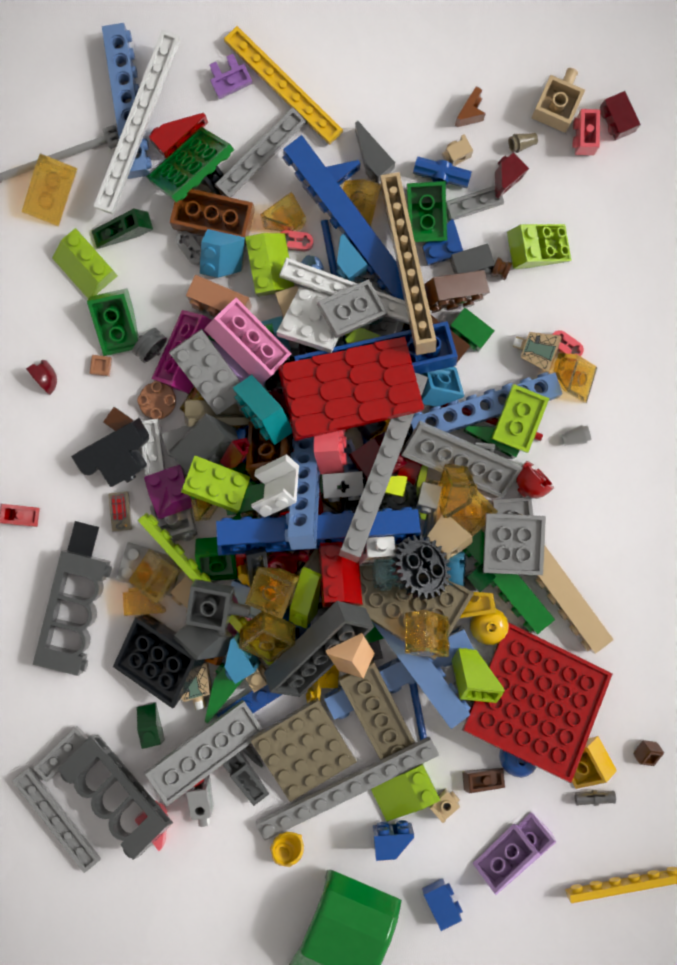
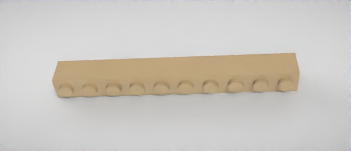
M400 172L381 175V191L416 355L436 352V337Z

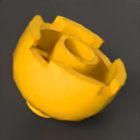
M496 609V613L473 616L470 619L472 636L484 645L498 644L508 633L509 624L507 617L498 609Z

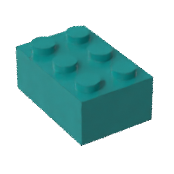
M250 375L233 387L236 396H234L239 406H243L241 408L242 413L246 418H251L250 421L256 429H261L260 433L266 441L269 439L275 445L292 433L291 425L282 407L253 375Z

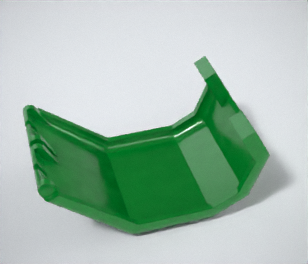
M327 870L325 875L326 882L317 909L303 942L289 965H381L398 923L402 900L339 872Z

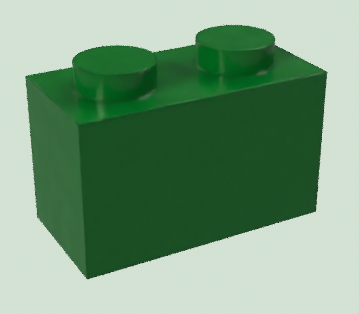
M466 308L461 311L449 327L452 332L470 345V350L478 352L495 331Z

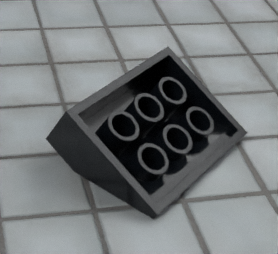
M150 614L137 616L130 627L113 667L173 709L201 670L205 659H194L173 639L176 632Z

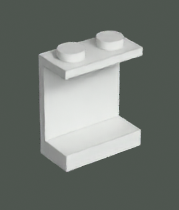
M287 454L255 470V477L265 484L264 498L252 503L251 507L264 518L295 504L297 501L299 465Z

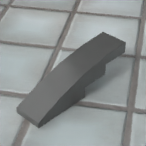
M241 751L223 764L230 773L231 779L253 806L269 795L268 790Z

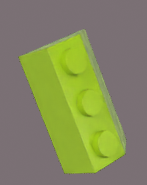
M76 228L60 241L52 257L88 299L90 296L97 295L118 276Z
M261 233L246 236L256 295L258 297L272 295L294 287V282L280 278L286 258H289L285 233Z

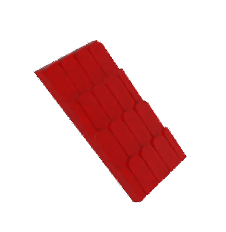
M405 337L379 341L370 345L349 348L345 351L288 362L280 365L278 368L294 441L410 415L424 410Z

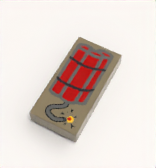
M129 492L109 493L112 532L132 530Z

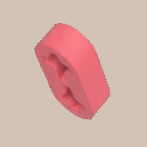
M290 230L280 232L285 233V236L288 235L290 240H294L287 242L288 250L306 252L313 248V237L309 233ZM304 238H307L310 243L303 246L302 242H297V240L303 241Z
M558 330L552 334L562 336V342H560L557 351L567 358L575 360L583 354V345L566 332ZM576 346L578 348V354L575 353L573 355L571 354L572 350L569 347L573 348Z

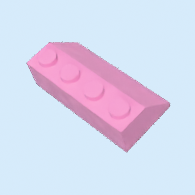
M237 298L229 303L204 329L249 375H253L261 385L292 354Z

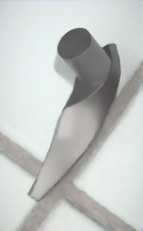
M247 746L243 749V752L261 768L264 766L251 747Z

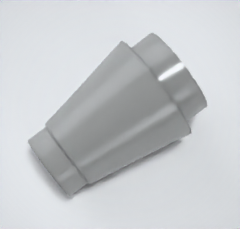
M581 425L565 434H561L564 446L584 444L591 440L588 426Z

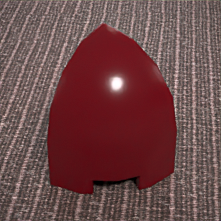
M41 360L38 366L32 364L26 368L35 381L51 395L57 385V375L48 361Z
M243 438L232 441L220 463L230 469L243 462L250 446L248 439Z

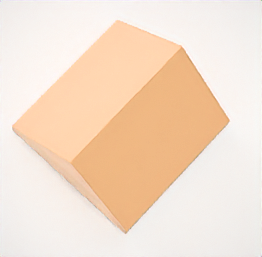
M363 633L326 650L327 655L339 671L360 678H364L374 656V651Z

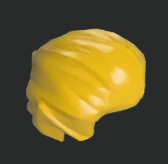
M286 831L276 836L270 847L273 861L279 866L291 867L298 863L304 853L302 835Z

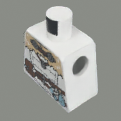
M394 537L368 538L359 559V566L394 564L395 561L391 559L392 556L396 555L393 551L395 549Z

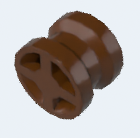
M498 257L491 275H497L502 280H506L512 262H504L502 258Z

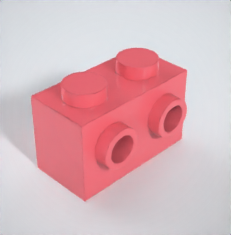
M581 109L578 116L573 120V129L576 130V136L573 137L572 146L575 148V155L594 156L600 147V110Z

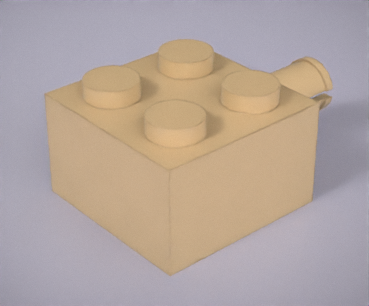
M567 68L563 80L550 75L531 117L532 119L566 133L585 92V89L573 85L578 75L576 69Z

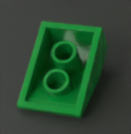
M446 181L407 183V209L414 241H447Z
M128 288L90 296L87 304L103 356L133 350L139 340Z

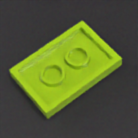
M512 384L491 439L529 453L550 398Z
M194 456L181 493L238 513L250 477L201 457Z

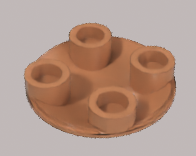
M154 381L142 389L137 402L145 416L159 420L166 418L173 412L176 405V395L170 386Z

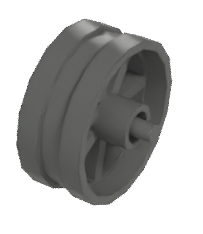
M152 328L143 336H139L140 339L135 344L132 352L143 363H146L156 355L159 356L161 354L160 350L164 347L167 338L160 334L157 328Z

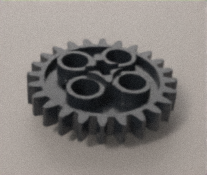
M413 535L402 540L401 543L397 544L398 548L393 550L396 555L391 557L395 561L391 567L396 569L392 575L398 576L395 582L402 583L400 589L406 588V595L413 593V599L419 597L421 601L439 596L440 593L445 591V586L449 585L447 579L451 578L447 573L451 568L446 566L450 560L444 559L447 553L440 552L442 546L436 547V540L430 542L429 537L423 539L422 535L417 537Z

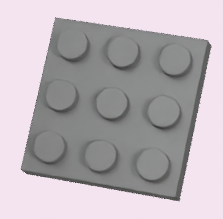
M485 513L483 573L543 575L546 516Z

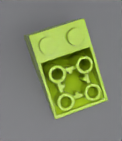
M520 224L507 231L513 269L533 268L572 261L565 224Z

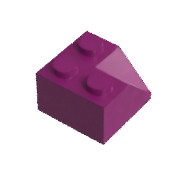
M180 464L144 477L149 497L159 519L196 506L191 496L181 493L187 474Z

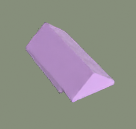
M531 812L518 825L514 823L473 862V865L494 894L497 895L552 847L556 840L553 833Z

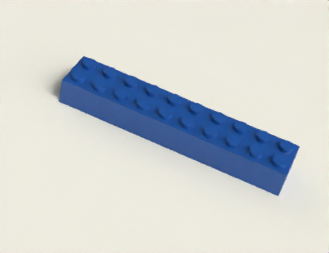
M404 507L393 511L391 508L382 509L377 512L368 538L392 536L394 537L395 544H399L413 535L419 536L421 530L418 509L412 510L411 507ZM343 511L341 514L324 512L318 515L316 548L298 550L319 549L320 543H343L354 516L353 511ZM286 514L278 518H273V516L269 515L265 518L262 516L261 519L242 517L241 520L222 518L220 521H216L218 556L245 554V551L265 547L266 553L296 551L291 550L289 542L285 540V529H288Z

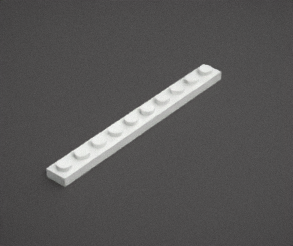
M161 30L94 203V207L98 210L112 215L115 212L181 39L178 35Z

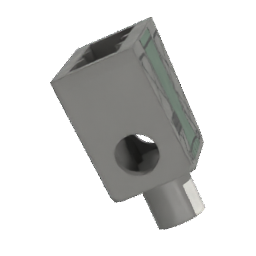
M210 775L205 777L202 783L186 792L191 819H198V826L200 827L210 824L209 818L214 807Z

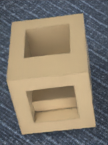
M465 134L461 136L460 141H453L448 144L445 152L442 153L443 159L452 163L453 166L464 162L472 156L473 149Z
M262 662L254 673L245 678L253 692L267 685L264 675L266 668Z
M444 789L439 794L441 801L429 806L442 823L446 822V819L460 808L458 796L453 791L449 792L447 789ZM449 803L450 806L444 809L443 805Z

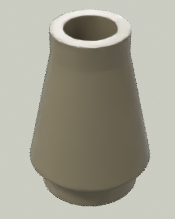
M536 133L513 134L508 139L511 152L516 153L538 143Z

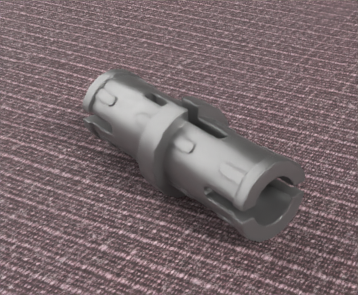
M592 790V792H576L574 794L576 806L616 804L614 790L604 792Z

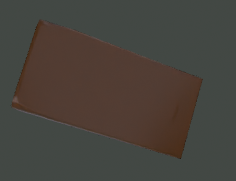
M503 768L462 772L464 791L468 793L505 788Z

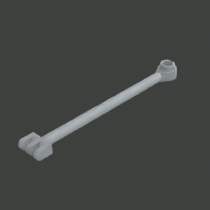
M112 125L102 129L104 136L0 173V183L3 180L108 143L110 149L115 148L119 141L118 132H115L117 130L116 126Z

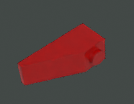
M203 112L164 123L152 130L149 139L154 147L167 158L200 127L208 124L207 117Z

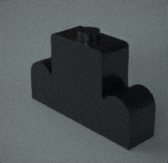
M137 418L71 457L84 475H92L100 470L110 487L124 480L128 483L136 478L135 474L147 467V463L138 449L149 441V433L141 419Z

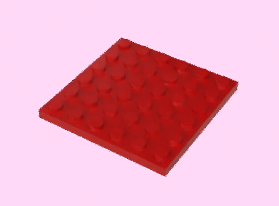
M508 622V633L497 644L488 666L503 686L505 692L497 703L474 701L462 731L557 778L572 783L613 673Z

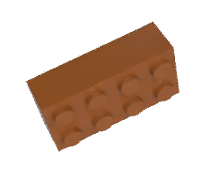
M191 189L183 200L177 203L174 202L169 223L174 230L187 231L200 236H204L207 229L246 237L250 233L255 208L253 202Z

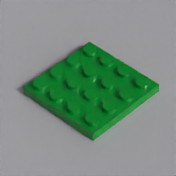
M200 127L146 177L154 186L177 203L183 200L193 187H197L207 174L213 173L218 164L227 160L234 151V148L230 143Z

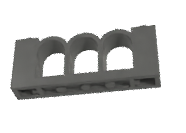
M67 550L61 551L33 665L76 676L86 671L88 660H86L87 654L83 652L88 649L91 640L89 631L86 628L91 626L97 618V609L93 601H96L103 593V581L110 577L112 571L111 561ZM68 573L91 579L95 585L94 595L91 598H83L64 593ZM66 600L83 605L88 611L87 622L85 624H76L57 619L61 601ZM55 626L77 632L82 639L80 649L70 650L51 645Z
M99 735L90 736L58 768L62 779L69 784L74 783V788L81 797L92 798L91 807L94 814L99 818L109 819V830L112 836L123 841L120 844L123 852L132 860L141 856L173 824L172 820ZM101 760L112 775L96 791H92L86 785V774ZM118 780L130 796L114 812H111L103 805V795ZM135 801L148 817L132 833H129L121 827L120 818L122 813Z

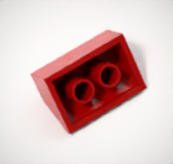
M342 542L320 543L319 566L320 574H322V608L331 607L336 601L356 606L363 605L359 561L356 563L338 556L343 545Z

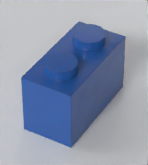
M442 878L422 888L423 895L441 931L462 921L460 913L463 910L459 902H454L452 898L454 892L450 883L446 884Z

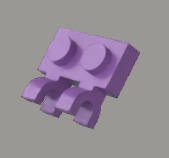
M234 54L226 56L231 70L223 74L217 62L209 64L214 76L210 81L219 99L253 84L245 65L239 66Z

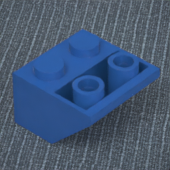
M400 820L396 824L378 822L377 825H373L376 861L396 860L414 839L412 823Z

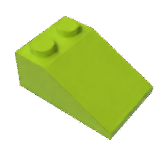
M423 764L371 789L386 821L423 810L441 801Z

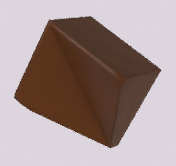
M643 740L633 755L639 764L655 766L664 755V751L657 742Z

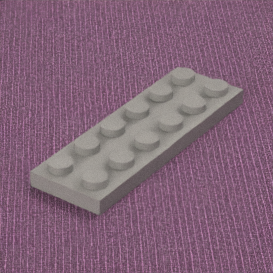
M422 421L418 422L401 451V456L502 499L522 471L520 464Z
M241 700L146 770L144 774L163 802L168 806L251 744L250 738L263 729L245 701Z

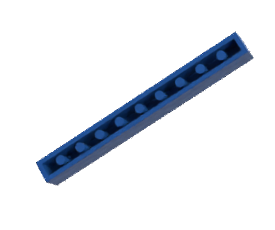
M302 135L283 149L284 156L282 158L284 162L294 168L296 178L306 184L308 194L318 200L320 210L324 214L327 212L331 218L329 221L335 229L339 228L342 235H345L367 263V272L375 276L378 287L382 291L385 290L388 295L404 300L396 260Z

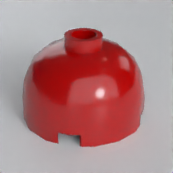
M526 461L522 465V471L516 478V483L519 486L517 491L523 497L528 495L533 499L542 498L550 493L554 486H550L552 482L539 468L537 470L533 469L532 466L534 464Z

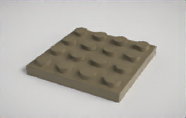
M318 697L250 738L251 743L290 802L357 762Z

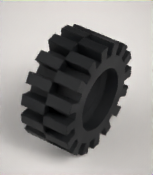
M407 481L405 488L407 499L401 504L395 503L392 500V495L386 493L383 496L382 502L386 508H391L393 511L404 507L413 508L417 499L415 487Z

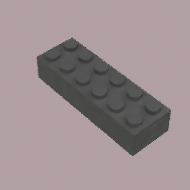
M340 601L332 604L264 672L270 692L300 697L334 665L326 650L361 633L365 636L374 628L366 608Z

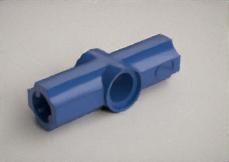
M418 156L413 170V174L430 178L433 182L446 181V185L452 184L463 188L468 187L472 173L470 170L455 167L446 160L433 161Z

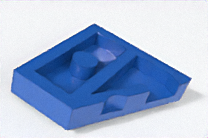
M454 219L447 223V241H429L423 245L422 250L427 266L450 260L452 254L463 251Z

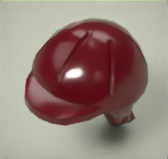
M296 550L292 554L285 551L272 553L267 558L270 584L264 586L276 588L289 583L297 573L299 560L301 562L309 560L308 552Z

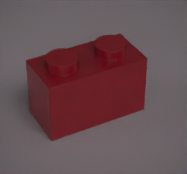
M626 91L604 99L600 106V114L606 120L608 132L614 137L615 141L636 132L641 124Z

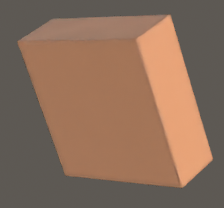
M92 355L89 373L110 377L112 358Z

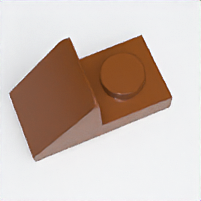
M475 87L459 113L455 126L461 127L484 121L486 113L478 109L483 99L481 98V88Z

